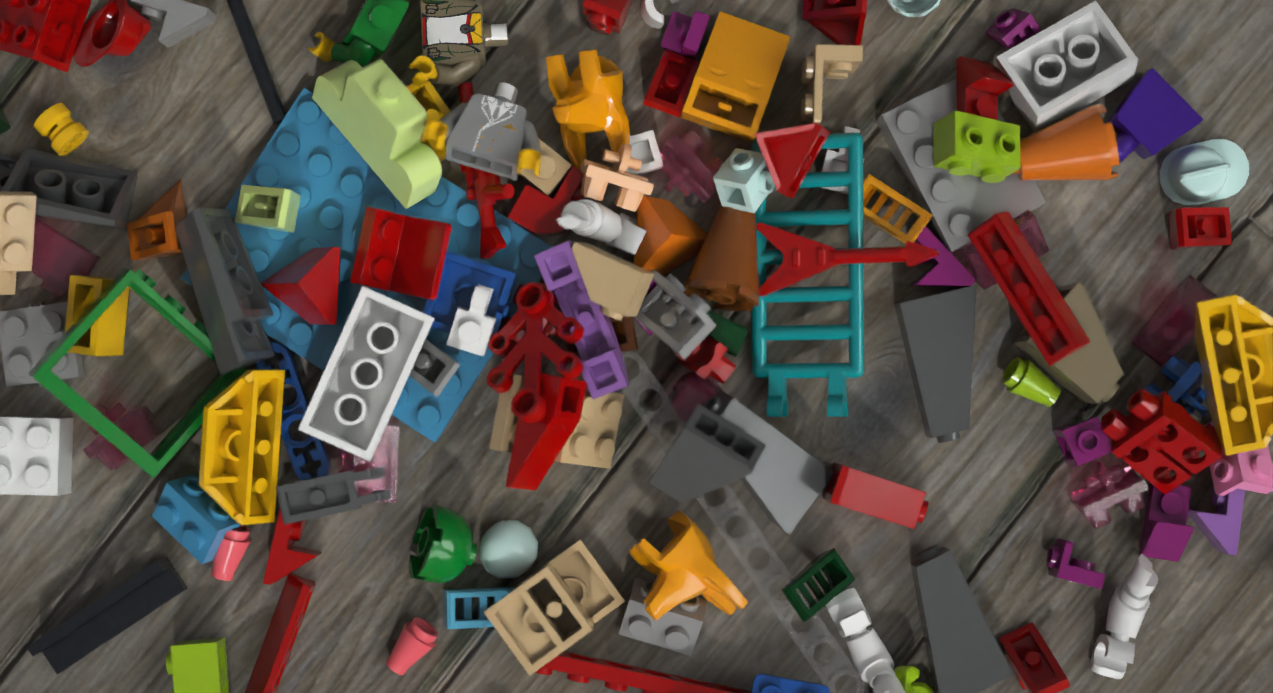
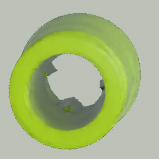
M1014 358L1004 370L1001 382L1007 386V391L1043 404L1046 407L1052 406L1061 392V389L1029 359Z

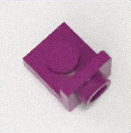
M1012 8L999 14L993 22L994 25L986 31L989 39L999 42L1006 52L1042 30L1031 13Z
M676 11L672 12L661 47L696 60L710 16L695 11L693 17Z
M1092 417L1076 425L1065 424L1053 429L1067 465L1078 467L1111 453V445L1106 434L1101 430V422L1098 417Z
M1058 538L1056 545L1052 544L1047 554L1046 566L1050 567L1048 575L1102 589L1106 574L1094 571L1095 563L1073 558L1071 565H1069L1073 542Z

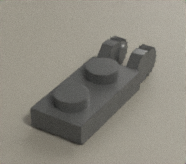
M385 466L359 472L350 470L276 486L284 524L360 509L365 504L391 499L390 490L385 491L384 489L360 496L357 481L365 479L374 480L386 475Z

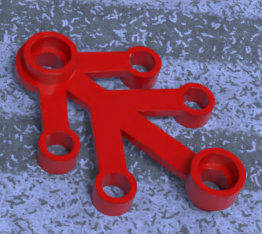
M536 282L527 283L520 288L516 295L518 311L500 332L492 335L488 343L491 352L499 358H505L498 367L490 370L486 378L488 386L497 393H505L512 387L514 381L512 374L525 359L523 389L519 390L511 400V411L525 423L540 421L547 411L546 400L540 394L542 353L556 364V370L569 380L577 378L583 370V363L575 354L563 351L542 333L544 318L557 328V334L566 343L575 344L584 335L583 325L575 318L566 317L553 306V292L548 291L545 284ZM526 325V334L515 346L513 338ZM574 326L573 331L567 334L568 330ZM505 341V344L498 349L500 344ZM573 362V365L566 370L567 365ZM503 376L502 381L497 384L498 379Z

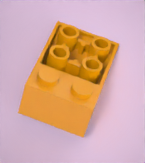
M720 11L693 80L681 118L753 143L755 139L754 133L758 131L791 36Z

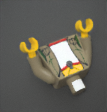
M420 0L423 56H418L409 65L411 69L420 70V73H417L412 78V82L417 86L423 85L427 80L435 84L459 86L477 74L479 69L486 67V47L508 46L507 23L484 24L483 6L474 0Z

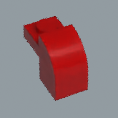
M572 166L554 199L526 184L508 215L509 220L539 236H557L569 231L570 229L562 227L557 219L562 217L563 209L568 203L583 199L584 196L581 194L583 172Z

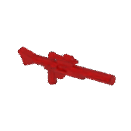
M465 82L457 86L460 104L469 103L474 95L472 83ZM460 164L461 172H465L467 199H477L482 229L480 258L491 259L498 250L506 247V243L496 226L493 205L496 204V200L511 199L514 196V187L509 183L501 184L499 175Z

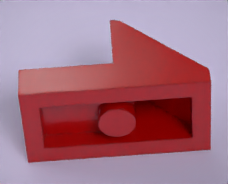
M665 49L643 105L681 118L700 62Z
M963 56L956 59L957 111L998 120L997 96L1013 87V81L992 63Z
M1229 207L1177 208L1167 214L1171 250L1232 245Z
M281 508L279 509L263 584L271 585L322 554L319 551L293 546L294 541H300L305 520L284 524Z
M1033 622L999 637L1000 644L1023 690L1027 689L1029 693H1058L1070 687L1067 676Z

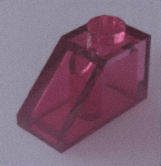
M35 217L32 272L43 279L41 286L44 289L61 297L63 293L68 294L70 275L89 276L100 256Z
M1189 275L1163 300L1134 337L1132 344L1162 366L1195 337L1196 302L1218 298V296Z

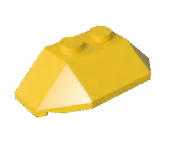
M1237 294L1196 302V344L1209 411L1224 454L1227 456L1266 448L1273 434V318Z
M247 370L204 406L199 486L241 525L275 522L285 370Z

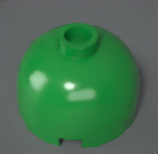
M432 505V508L425 510L412 542L418 544L417 556L410 555L409 574L411 578L431 583L449 582L459 576L466 565L471 566L477 553V544L472 543L473 534L471 528L462 515L438 505Z

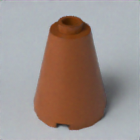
M720 207L684 283L686 290L683 293L690 297L695 293L703 301L705 298L715 302V309L726 311L753 310V305L758 306L760 297L756 216L754 213L731 207Z

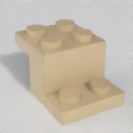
M0 191V295H15L16 272L32 271L37 198L33 192Z
M512 374L514 379L512 387L505 393H499L489 449L512 453L518 417L511 411V400L519 390L523 389L524 376ZM586 387L580 421L555 461L610 469L615 452V441L622 414L624 394L611 392L593 400L589 389Z
M580 538L521 581L514 590L486 609L484 614L530 676L591 632L596 622L624 603L625 599Z

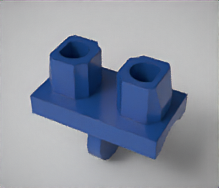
M1173 355L1161 370V374L1175 384L1167 394L1172 397V402L1181 404L1189 415L1193 414L1202 419L1208 413L1200 404L1207 397L1206 391L1199 387L1192 396L1188 395L1203 378L1201 365L1197 361L1190 365L1188 362ZM1153 383L1148 384L1144 389L1153 396H1157L1162 392Z

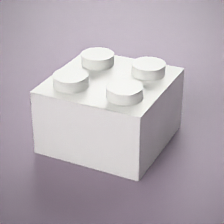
M0 416V495L59 496L71 493L74 418Z

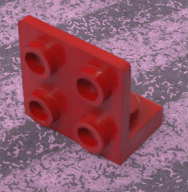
M0 0V51L26 57L68 73L91 1Z
M366 206L350 282L435 300L449 244L451 224L404 216Z

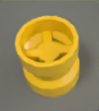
M62 102L49 107L34 123L36 131L41 136L48 137L52 141L51 147L59 156H65L74 151L89 135V131L82 123L75 122L71 118V111Z

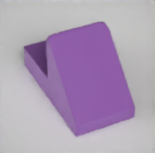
M1213 486L1211 499L1212 504L1215 505V513L1188 510V515L1216 550L1229 555H1237L1245 494L1243 489H1236L1225 496L1215 494Z

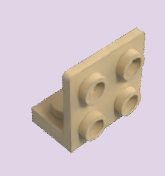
M816 44L811 54L806 55L805 61L802 62L801 81L802 84H808V94H805L804 99L801 100V122L821 124L823 73H825V78L847 79L848 73L854 74L862 63L863 46Z

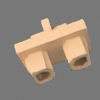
M625 143L621 144L617 153L605 149L602 160L613 163V167L584 158L580 166V170L584 174L581 194L583 196L602 201L608 183L620 186L615 205L634 212L639 207L644 194L651 196L654 184L648 182V178L626 172L627 168L639 171L642 160L632 158V147Z

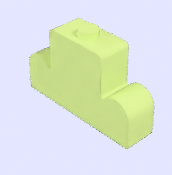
M382 59L364 68L356 61L349 60L318 76L312 99L405 209L436 192L442 175L441 163L435 152L428 145L420 142L427 120V112Z

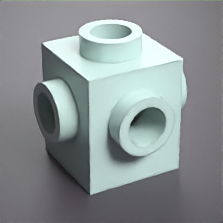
M735 148L713 177L723 207H731L750 213L756 212L767 195L775 187L762 153Z

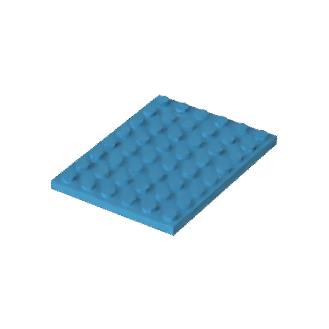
M303 88L241 184L284 188L299 194L301 198L295 231L290 233L236 223L260 282H263L313 248L340 247L337 325L309 324L263 287L274 314L261 321L266 334L325 371L360 290L364 286L351 283L350 281L366 206L404 216L449 223L452 228L447 252L516 273L517 276L508 301L511 306L507 317L512 318L518 311V306L513 303V296L518 286L530 282L540 283L543 278L534 255L553 247L494 210L496 226L506 243V247L498 250L491 259H481L480 239L482 229L477 199L468 200L466 191L441 176L436 192L405 209L312 99L313 93ZM241 185L225 208L226 210H231L234 220ZM186 268L180 279L193 286L188 268ZM364 286L423 313L427 301L425 298ZM430 328L426 339L443 352L458 360L460 366L438 397L409 376L392 415L436 443L494 353L488 347L483 357L446 345L450 333Z

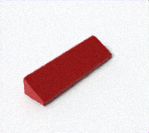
M1009 212L994 214L967 234L1049 367L1090 344L1088 336Z
M295 574L288 575L245 693L277 692L316 584L314 581Z

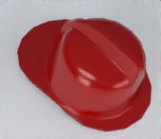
M109 0L84 24L74 52L75 63L80 67H88L103 55L120 57L130 55L150 31L151 22L144 18L135 8L128 5L126 0Z

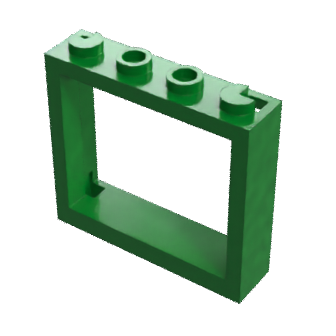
M125 268L28 374L146 473L155 478L203 424L204 406L246 371L242 368L219 376L150 454L50 370L127 287L216 363L205 325L198 320L194 324L182 315L186 309L169 294L162 298L153 290L157 283L140 269L134 273L131 269Z

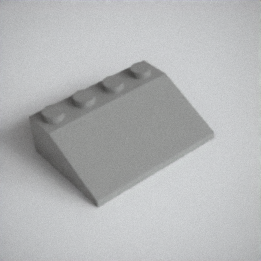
M957 79L913 98L882 114L876 120L919 206L932 214L928 224L933 234L950 252L970 243L971 240L967 234L994 214L1007 211L1015 220L1046 204L1035 180H1020L1018 174H1010L1001 182L987 183L982 181L981 177L973 175L956 176L950 174L949 170L933 167V123L951 112L957 111ZM998 110V121L1005 122Z

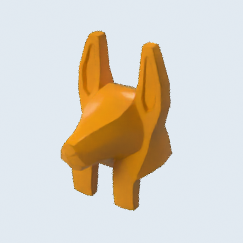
M597 49L579 52L580 64L575 68L571 77L568 75L564 54L546 57L549 88L557 102L552 109L556 120L560 123L564 148L572 165L579 170L583 158L587 159L586 133L605 131L611 151L616 153L622 143L628 145L630 143L629 119L622 103L623 71L605 56H598Z
M680 510L668 518L667 522L675 536L661 552L656 550L644 538L637 544H634L629 550L630 555L648 572L657 575L651 590L643 600L645 611L655 621L680 603L698 595H701L728 615H732L737 609L735 606L742 610L748 603L730 579L717 567L713 547L707 536L694 521Z

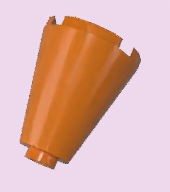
M1102 104L1092 105L1020 139L1021 169L1012 173V175L1018 174L1020 180H1110L1117 178L1119 173L1112 171L1113 166L1119 165L1112 122L1103 123L1100 115L1107 113L1106 108Z

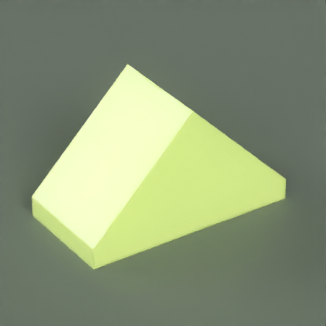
M241 185L235 222L294 233L301 196L292 190L284 188Z

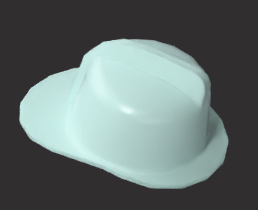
M1212 139L1182 146L1172 151L1163 160L1159 170L1160 185L1164 193L1173 202L1182 205H1199L1225 199L1237 194L1245 186L1249 176V161L1245 152L1236 143L1226 139Z

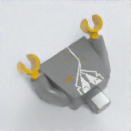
M497 83L492 97L476 93L472 96L469 103H461L441 119L428 120L425 124L421 141L425 142L426 139L436 140V148L442 150L447 139L446 160L517 181L521 170L525 168L532 169L534 176H539L541 146L535 126L526 120L527 109L514 104L518 90L508 83Z

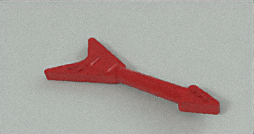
M759 222L756 225L757 230L779 249L784 257L782 265L759 288V296L762 297L837 266V264L906 262L907 266L912 267L935 258L940 254L936 249L911 241H907L905 246L836 249Z

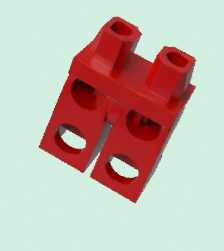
M1141 388L1131 395L1128 400L1127 410L1132 414L1125 417L1118 410L1112 409L1103 415L1101 419V430L1112 440L1111 453L1119 459L1122 457L1129 466L1165 495L1190 479L1191 472L1196 475L1222 457L1221 443L1216 428L1210 423L1203 426L1192 418L1180 404L1172 402V397L1165 391H1162L1157 396H1153ZM1203 449L1205 455L1199 458V451ZM1174 470L1176 474L1170 478V471Z

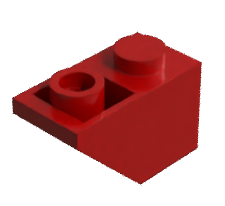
M584 0L582 5L584 21L590 23L588 27L591 30L609 36L611 31L620 34L633 0Z

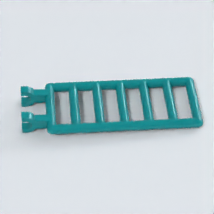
M856 132L829 134L821 149L848 148V171L807 173L799 187L848 186V209L766 212L765 198L754 213L756 225L759 222L773 227L848 225V248L836 249L864 248L862 135ZM755 138L753 143H751V151L762 153ZM756 228L760 288L766 281V265H781L784 257L779 249L766 250V237ZM864 263L848 264V286L786 287L767 296H759L758 306L753 305L752 374L759 379H768L767 417L789 416L787 378H828L827 417H848L847 378H859L864 373ZM849 301V324L767 325V303ZM849 340V363H767V341Z

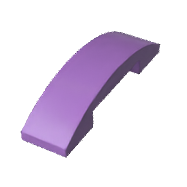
M570 240L538 253L534 257L548 291L554 290L562 313L566 317L575 318L584 327L583 337L575 344L583 363L582 375L594 400L629 386V381L610 318L600 312L601 305L590 300L572 252L573 243ZM574 326L569 329L570 332L573 331Z

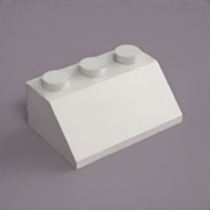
M1095 0L996 57V61L1000 71L1013 81L1014 86L1008 90L1014 105L1033 133L1068 117L1133 80L1138 58Z

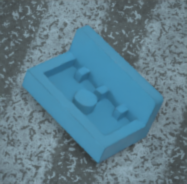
M193 473L167 482L152 514V517L202 565L214 559L226 532L241 526L199 486V477Z

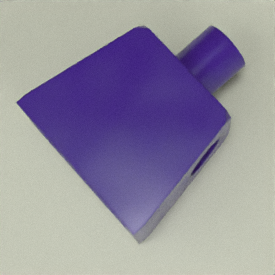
M1151 68L1138 77L1109 117L1107 123L1112 122L1114 131L1117 133L1115 137L1119 163H1121L1133 151L1142 159L1153 156L1197 126L1204 119Z

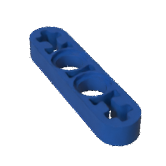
M271 342L270 345L273 351L283 354L284 359L279 361V368L285 370V373L290 371L291 378H284V384L292 385L297 391V399L294 404L282 406L281 435L294 472L301 481L327 476L330 473L331 462L323 440L309 435L306 440L299 442L295 441L290 435L291 424L296 420L303 419L310 403L291 351L283 344ZM265 361L256 363L258 370L275 369L272 365H266ZM313 442L316 443L317 449L309 451L314 461L320 460L322 463V467L317 469V477H314L312 472L305 473L303 466L308 464V458L305 452L297 455L295 448L307 447Z

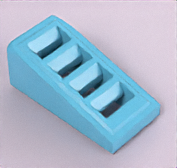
M516 587L443 589L444 628L494 627L484 614V611L488 609L487 597L494 596V603L503 598L502 596H506ZM472 597H478V619H472ZM456 598H462L463 619H456Z

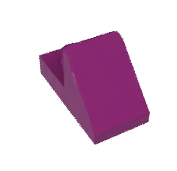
M925 226L914 243L936 249L940 254L923 262L926 264L930 261L933 266L912 286L965 288L974 284L977 280Z
M1150 483L1139 555L1143 554L1145 557L1179 562L1194 530L1193 526L1186 525L1192 487L1179 485L1165 495Z

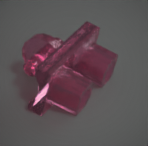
M694 130L680 137L675 134L667 141L665 147L660 151L661 158L667 163L661 170L671 179L664 186L668 193L678 187L686 197L694 192L705 203L717 191L713 177L720 169L723 161L717 157H714L706 165L700 161L696 154L705 145Z
M118 402L110 410L103 404L95 407V409L126 435H129L142 448L158 436L154 425L149 420L153 413L147 406L142 408L135 406L119 420L117 418L126 411L121 403ZM89 426L90 430L95 435L99 433L93 427ZM102 435L83 449L89 459L98 458L110 470H117L130 459Z
M1099 460L1091 464L1094 475L1083 480L1085 487L1069 494L1072 504L1095 529L1109 524L1112 520L1108 510L1110 506L1119 503L1125 513H1133L1144 508L1143 491L1148 490L1146 480L1143 477L1140 478L1131 466L1121 469L1117 464L1106 469Z

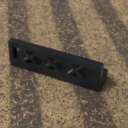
M168 557L157 560L27 646V649L32 656L43 652L56 674H59L188 588Z

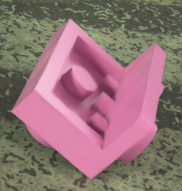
M1213 420L1209 423L1215 427ZM1268 445L1263 449L1227 456L1224 454L1221 446L1222 457L1209 465L1216 495L1225 496L1236 489L1263 494L1273 491V463Z

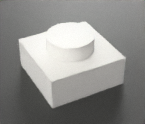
M653 130L630 136L631 157L642 160V165L639 171L627 168L626 172L641 175L664 168Z

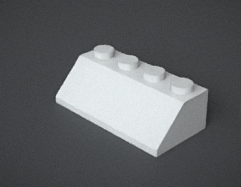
M362 286L298 430L371 461L435 318Z

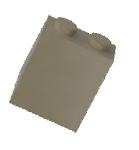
M1079 282L1061 286L1058 291L1088 336L1090 344L1050 367L1025 328L1014 339L1012 344L1079 403H1099L1100 400L1105 403L1119 389L1120 385L1117 381L1122 377L1123 371L1085 287Z

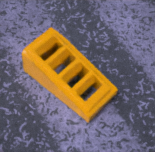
M868 174L863 181V218L904 244L907 241L915 242L932 218V214L871 174ZM876 191L881 193V196L871 210L865 208ZM889 198L893 203L882 218L877 216ZM900 206L904 207L905 211L893 226L888 223ZM913 213L918 218L908 233L905 234L900 230Z

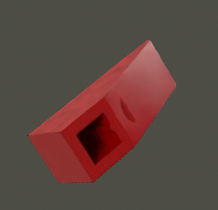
M541 373L540 394L546 400L547 411L543 419L538 422L525 423L518 418L505 487L536 491L580 421L587 382Z

